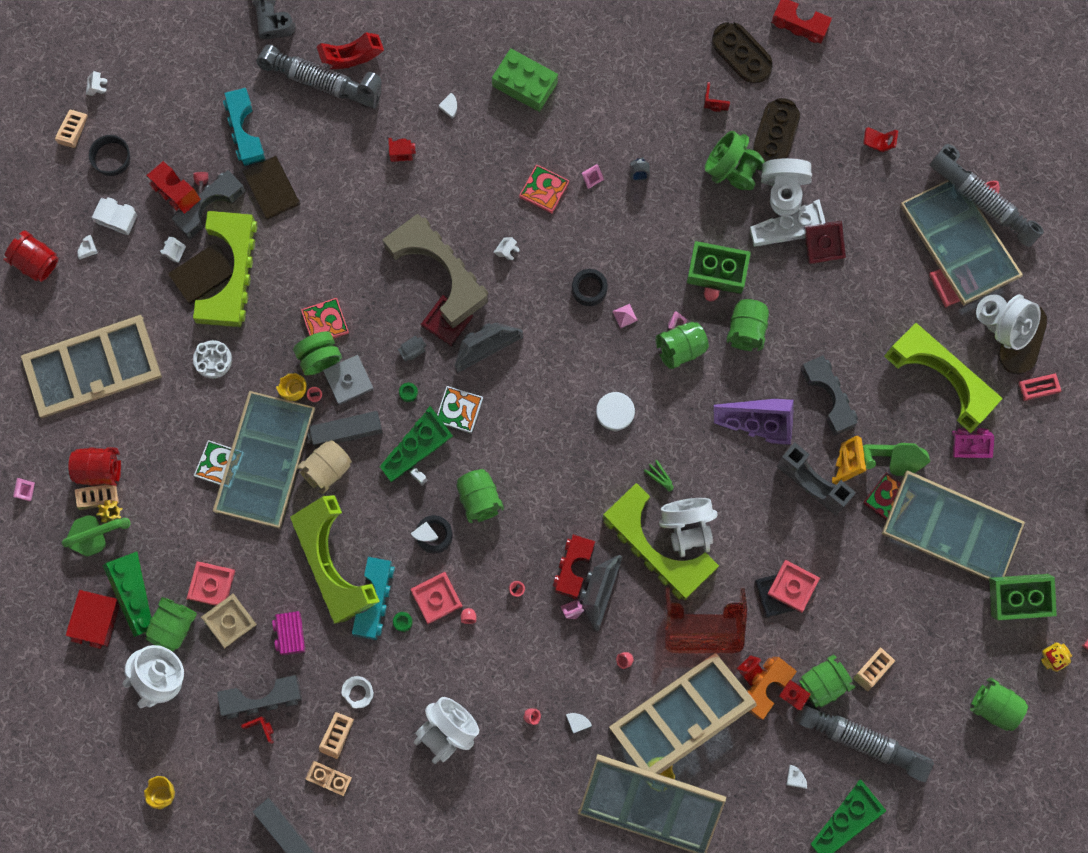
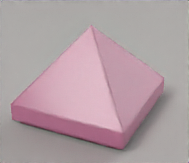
M598 164L581 173L588 189L604 180Z
M630 304L612 311L620 329L638 321Z
M675 311L668 322V328L672 330L678 325L686 324L687 319Z
M17 478L13 497L31 501L35 483Z
M579 599L560 606L567 619H577L584 612Z

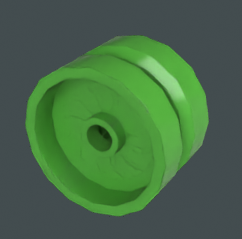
M325 331L313 334L294 346L293 351L297 360L301 361L300 366L304 375L309 376L321 373L323 370L336 365L342 359L338 347L334 346L335 341L331 332Z

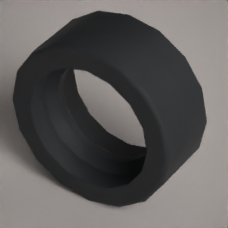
M591 268L583 269L573 278L572 294L578 303L584 306H595L606 297L607 279L600 271ZM587 277L598 280L601 286L599 294L591 298L581 295L578 288L581 280Z
M436 515L427 516L422 519L416 529L425 522L428 525L436 523L445 529L446 535L444 541L435 546L417 540L421 549L433 554L446 550L451 544L453 537L451 525L448 521Z

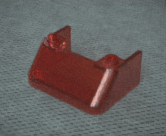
M665 588L664 626L666 650L670 653H738L742 651L745 642L748 610L745 588L740 590L739 603L725 605L723 614H684V608L681 604L671 603L670 588Z

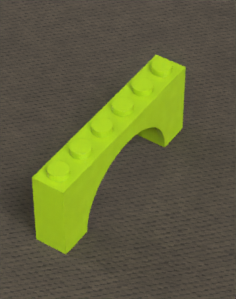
M208 211L205 229L208 235L223 239L232 248L234 270L229 283L220 293L209 299L195 300L193 319L196 324L241 327L242 322H245L246 311L243 309L244 304L248 302L246 286L250 285L251 277L248 271L253 265V257L250 256L251 250L255 249L253 233L257 232V221H255L252 214Z
M917 323L884 355L898 369L903 365L916 363L929 366L945 376L954 386L960 398L961 412L956 421L970 433L1003 399Z
M636 483L603 514V523L608 529H614L618 533L616 536L622 543L625 544L627 542L632 547L630 550L637 558L639 556L645 561L644 565L651 572L654 570L659 575L657 578L665 586L668 584L673 589L671 592L677 599L680 600L682 598L685 601L718 569L719 565L706 552L695 559L687 561L672 560L656 552L647 542L641 528V512L649 501L650 496Z
M335 495L322 496L290 518L335 624L348 621L355 617L356 614L362 613L380 601L373 584L359 587L346 582L333 566L329 554L328 538L334 520L342 511Z

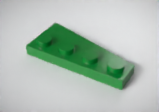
M429 406L423 416L415 423L414 427L404 436L399 445L394 448L379 467L392 483L453 438V435L432 407Z
M134 552L105 563L102 566L132 634L136 637L146 633L150 624L151 614L138 552Z
M860 779L810 845L816 853H835L882 816L886 809Z

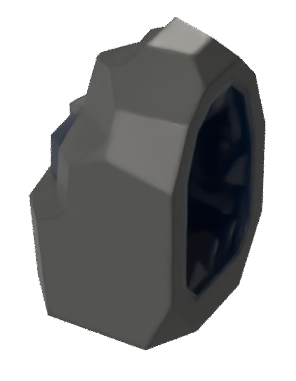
M643 157L637 158L630 163V179L640 181L649 178L650 166Z

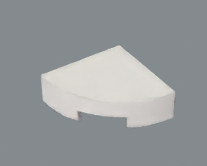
M450 93L439 104V108L452 119L457 112V101L455 96Z
M91 235L83 239L78 249L79 259L97 254Z
M413 468L409 472L421 486L427 482L426 476L419 472L417 468Z
M427 522L411 533L416 540L424 542L438 539V536Z
M566 714L573 734L592 726L590 721L581 714Z
M789 765L786 785L807 789V781L803 773L797 767Z

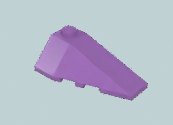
M767 399L714 405V423L735 431L738 429L749 432L748 435L755 437V435L766 438L765 441L769 443L791 445L793 400Z

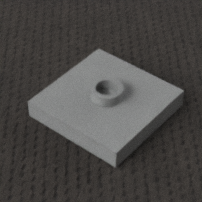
M358 355L323 370L339 405L374 390Z

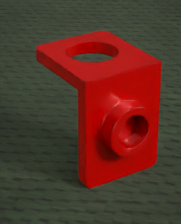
M707 82L704 108L711 109L714 112L728 111L730 101L708 99L710 82Z
M867 127L865 128L863 144L880 152L888 151L897 145L898 130L883 134ZM893 136L891 144L888 145L889 138Z
M750 655L737 670L752 687L754 677L757 674H761L763 670L759 666L761 659Z
M789 680L779 697L798 710H801L811 694L799 684Z
M261 716L240 725L245 730L261 723L270 744L274 743L271 736L274 733L270 722L266 723L264 717Z

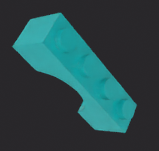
M242 88L226 92V100H223L225 110L230 113V116L227 117L229 126L234 128L235 133H232L234 144H238L239 150H236L238 160H242L244 166L265 161L259 137L248 135L242 128L244 119L253 111L247 89Z
M368 557L364 577L374 585L380 602L370 607L367 611L356 614L352 630L353 636L377 640V636L382 634L383 624H380L381 617L386 615L387 605H384L385 598H389L391 586H388L389 578H393L395 567L392 566V562L389 560Z

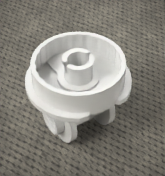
M786 158L769 160L762 164L761 182L773 185L770 204L775 213L780 216H791L800 209L803 195L800 185L809 184L812 180L810 162Z
M1020 294L1014 296L1008 303L999 295L986 296L979 302L976 309L978 320L986 325L991 332L995 333V339L1004 344V347L1008 349L1019 350L1024 348L1035 335L1040 322V308L1038 304L1024 299V296Z
M683 499L661 507L662 519H660L659 524L664 528H674V533H671L672 546L674 551H678L680 557H685V550L692 549V547L703 546L705 552H710V544H713V537L710 526H706V522L718 516L717 511L712 509L710 499ZM696 522L699 524L698 528L681 531L685 524Z
M156 645L147 646L134 652L128 658L124 670L126 679L122 684L125 688L133 686L142 698L137 703L139 708L146 706L150 708L157 703L170 701L179 693L184 677V669L179 658L169 649Z
M441 697L436 703H431L426 707L425 712L428 721L415 733L418 737L413 743L417 746L423 742L436 755L432 760L434 764L440 760L445 762L457 748L469 750L474 745V738L479 734V727L470 713L460 704L450 698Z

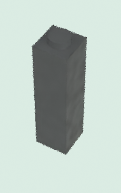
M373 411L309 426L311 432L307 434L309 443L313 444L315 449H317L326 441L332 440L338 444L381 434L383 431L378 411Z
M266 799L252 811L286 853H315L272 799Z

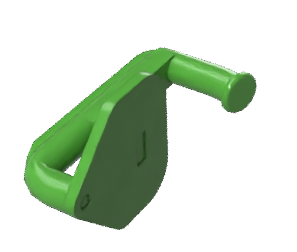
M914 443L863 445L867 469H872L876 465V461L872 459V456H891L889 468L890 472L896 476H904L907 470L916 473L930 463L928 452Z
M91 515L76 519L67 538L63 539L62 546L85 556L97 554L103 551L106 545L103 534L118 528H129L130 520L122 518L100 525L98 519Z

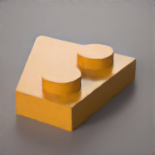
M856 435L841 443L840 455L836 462L838 471L836 477H832L833 484H838L840 480L845 482L866 471L862 438Z

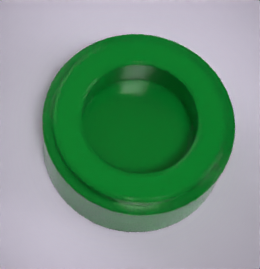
M404 383L399 388V396L405 402H412L418 396V389L413 383Z
M399 612L394 616L393 626L397 631L406 632L412 627L413 620L408 613Z

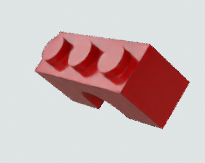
M780 0L771 23L780 29L790 30L796 36L801 35L813 43L818 42L821 44L832 18L815 11L811 19L802 20L796 14L798 3L791 0Z
M164 161L146 175L151 181L149 183L151 188L155 192L159 190L160 196L165 201L169 199V204L176 211L179 209L185 214L201 200L194 188L184 179L181 181L174 170Z
M574 534L572 539H567L564 549L567 550L566 558H561L559 568L562 570L560 576L556 575L553 587H556L555 593L578 599L584 578L576 576L572 572L571 567L576 561L589 563L595 541Z

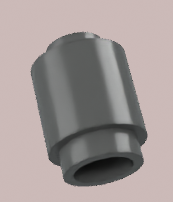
M415 335L401 344V347L397 350L406 362L424 353V348L427 345L421 337L417 338Z

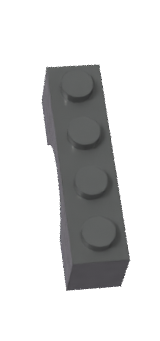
M229 170L221 173L215 182L203 188L202 193L199 194L201 200L184 214L182 211L177 210L172 217L174 224L190 240L204 228L202 224L204 209L215 201H226L232 204L246 192L244 186Z
M824 355L804 363L800 370L808 385L819 386L825 389L832 398L833 408L826 421L833 435L836 436L855 427L858 423L857 414L854 410H851L846 393H842L840 381L837 376L834 377L831 371L832 365L830 361L826 360Z
M296 675L276 679L273 690L262 699H248L238 688L217 692L221 716L227 717V720L238 718L241 713L254 715L259 713L258 710L266 708V711L278 709V705L286 704V707L298 705L297 701H302L299 680Z

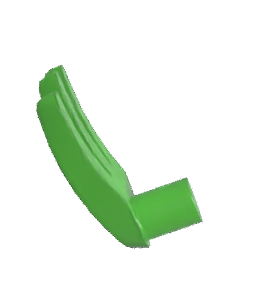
M655 460V463L663 473L662 475L651 464H649V467L659 478L644 469V473L665 487L667 491L673 490L672 481L658 460Z

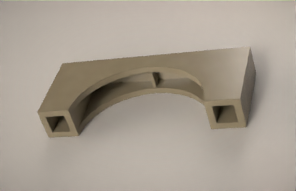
M417 214L382 239L383 245L395 260L405 255L421 254L429 256L443 265L451 277L452 289L448 300L440 308V313L453 329L488 303V292L484 286H479L476 283L477 279L472 272L465 270L462 260L454 257L451 247L448 244H443L440 234L437 231H432L428 220L425 217L421 218Z

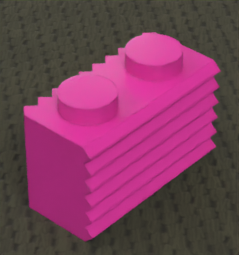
M296 611L276 614V620L272 621L273 630L278 634V639L275 640L276 651H279L282 656L305 652L301 613Z

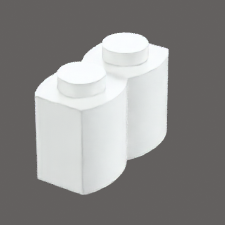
M109 197L107 199L101 198L93 213V221L104 227L129 235L138 216L134 211L135 209L127 204H124V206L118 205L116 200Z

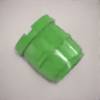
M740 300L735 305L733 316H731L727 343L730 341L732 342V347L744 351H752L753 348H758L757 351L762 350L765 343V333L768 328V307L757 300Z
M697 322L678 325L668 332L656 335L655 338L657 349L661 348L662 354L659 355L669 369H674L682 363L694 360L704 354L709 347L706 333Z
M479 469L468 472L457 480L456 487L459 500L466 511L465 515L469 523H473L472 519H477L478 522L485 521L498 515L497 510H504L502 500L499 499L496 491V485L486 470Z
M162 597L158 604V609L150 620L145 639L156 646H162L174 652L175 649L180 647L187 636L191 622L195 620L197 614L182 604L179 605L174 603L175 601Z
M834 654L828 657L827 661L812 667L799 680L800 686L811 694L808 699L815 708H821L832 701L834 702L846 691L850 692L855 689V685L849 684L852 682V679L841 662L837 664L834 661L837 658Z
M990 677L986 680L989 682L987 686L982 685L977 691L971 703L974 705V708H970V711L978 716L981 715L992 725H996L1005 731H1013L1023 720L1028 705L1014 691L1000 685L998 681Z

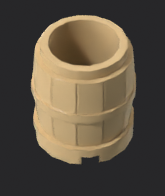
M330 440L329 442L326 441L318 449H315L305 461H302L297 466V469H302L300 474L313 488L318 486L320 488L318 492L324 494L350 468L352 461L337 443Z

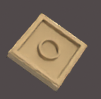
M234 593L201 616L224 649L257 625Z

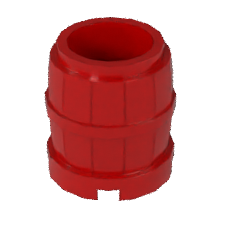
M24 230L19 233L22 236L19 240L14 238L4 254L7 258L3 260L9 265L16 267L22 274L35 281L42 282L54 270L59 258L45 243L40 242L31 233Z
M95 447L76 449L70 454L68 463L71 481L76 484L90 486L103 484L116 486L115 481H119L121 475V460H117L116 456L120 455L119 450L115 447H107L106 449Z

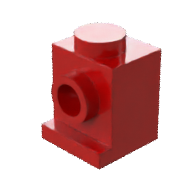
M388 138L391 162L413 161L412 154H416L415 143H411V140L403 138L396 141Z

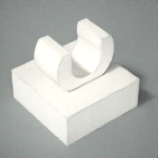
M93 71L88 76L87 95L94 96L96 92L100 94L106 92V89L100 86V84L107 83V79L100 78L101 73Z
M169 237L164 242L166 244L164 249L160 252L173 262L179 263L186 246L176 238Z
M512 237L503 238L494 253L498 257L513 260L514 257L511 256L510 251L519 252L520 250L515 246L517 241Z

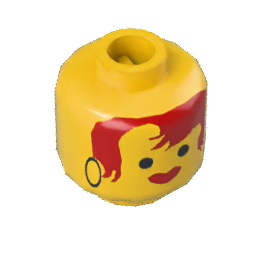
M1056 642L1042 651L1043 658L1041 662L1047 670L1051 668L1054 672H1058L1071 663L1070 658L1072 654L1064 643L1061 645Z

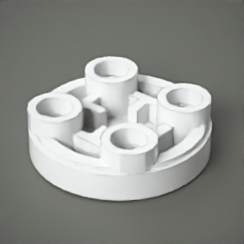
M207 341L198 344L193 356V363L196 370L202 376L210 379L219 378L230 369L232 355L224 343Z
M612 392L603 396L598 402L596 409L597 419L600 424L614 432L628 427L635 414L634 404L631 399L619 392Z

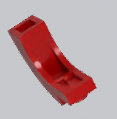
M367 32L357 40L345 45L336 46L320 43L316 47L321 62L329 64L330 69L350 68L368 62L384 51L379 35Z

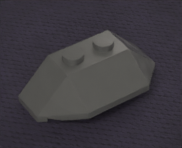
M495 322L484 325L475 334L474 332L467 334L461 342L456 359V372L459 373L522 339L523 331L519 328Z
M621 555L594 567L593 572L589 571L586 583H589L587 591L583 590L580 601L583 602L584 612L594 632L597 633L623 557Z

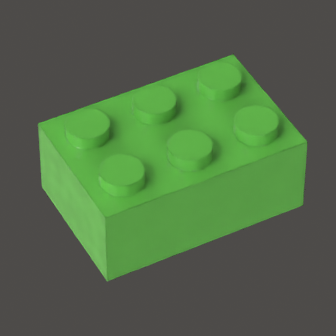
M511 48L492 76V87L538 112L541 111L558 84L557 73Z
M695 241L687 284L742 294L751 252Z
M1036 574L989 578L991 617L996 620L1057 616L1054 576Z

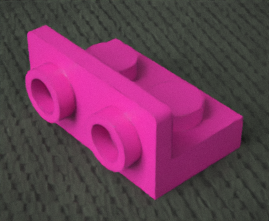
M958 428V431H952L954 436V457L993 458L994 435L989 429L978 428L977 431L972 433L966 428Z

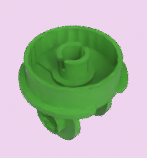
M730 131L716 144L705 164V171L712 176L713 182L719 183L727 178L730 184L737 189H754L753 173L756 170H762V164L765 160L758 152L746 149L749 143L747 135H739L735 131Z

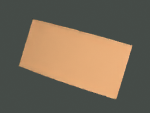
M313 761L305 779L344 796L352 777Z

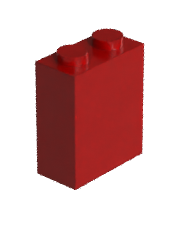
M79 590L65 636L71 638L70 642L82 644L85 641L90 643V647L101 649L102 646L108 647L120 607L118 600Z

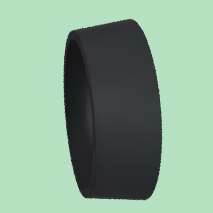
M116 135L99 137L89 149L90 163L103 175H119L129 166V147L122 138ZM110 143L123 146L128 155L125 163L120 168L113 171L98 169L95 157L102 146Z

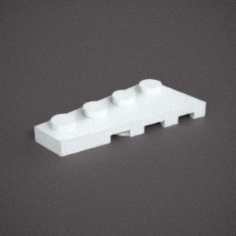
M820 200L813 201L812 204L807 206H801L791 216L771 218L751 226L750 233L754 247L804 239V226L825 223Z

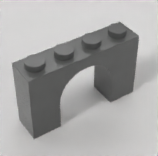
M794 442L782 456L776 467L837 516L856 492L842 480L838 484H832L819 476L807 462L810 454Z

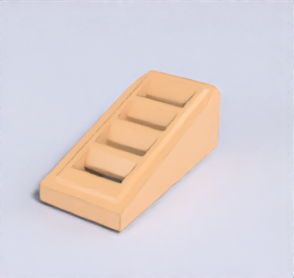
M69 110L56 135L55 140L57 143L76 148L88 115ZM72 116L80 117L81 119L75 120L72 119ZM70 122H72V123L77 124V126H73V125H69V124H70ZM67 129H73L74 132L67 131Z
M102 485L75 489L77 508L79 510L96 508L98 505H104V500H108L107 490H110L111 493L110 503L112 501L119 503L117 487ZM100 491H102V495H103V500H102V501H100V497H99V492H100ZM91 493H94V502H92ZM85 494L87 500L86 503L83 502V495Z
M880 647L853 679L866 691H869L895 660ZM878 656L887 663L886 666L877 659ZM872 662H874V663H875L879 668H881L882 670H881V671L878 670V669L872 664ZM869 668L876 675V677H874L866 669Z
M335 712L319 746V751L338 759L354 719ZM340 721L347 725L346 727H343L336 724V722ZM335 728L337 730H340L343 732V734L341 735L339 733H336L333 731V729ZM330 736L339 739V742L329 739ZM327 744H330V745L336 747V749H333V748H331V747H328Z

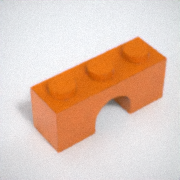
M779 657L768 658L763 665L764 670L762 673L754 677L750 690H746L757 704L756 707L748 712L757 719L763 720L775 704L766 695L767 686L774 682L780 687H785L797 672Z

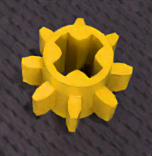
M104 500V505L97 506L99 513L96 515L102 518V523L113 521L116 518L121 519L120 511L122 508L117 506V501L110 503L109 500Z

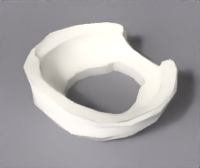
M351 677L342 686V696L352 708H363L369 705L373 698L374 692L371 683L363 677ZM356 685L363 686L366 691L365 697L360 701L353 702L349 698L351 689Z

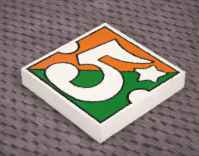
M447 386L437 415L445 426L472 434L483 397Z
M208 440L194 476L221 485L232 448ZM234 449L224 486L229 489L232 488L237 473L236 470H239L245 455L244 452Z

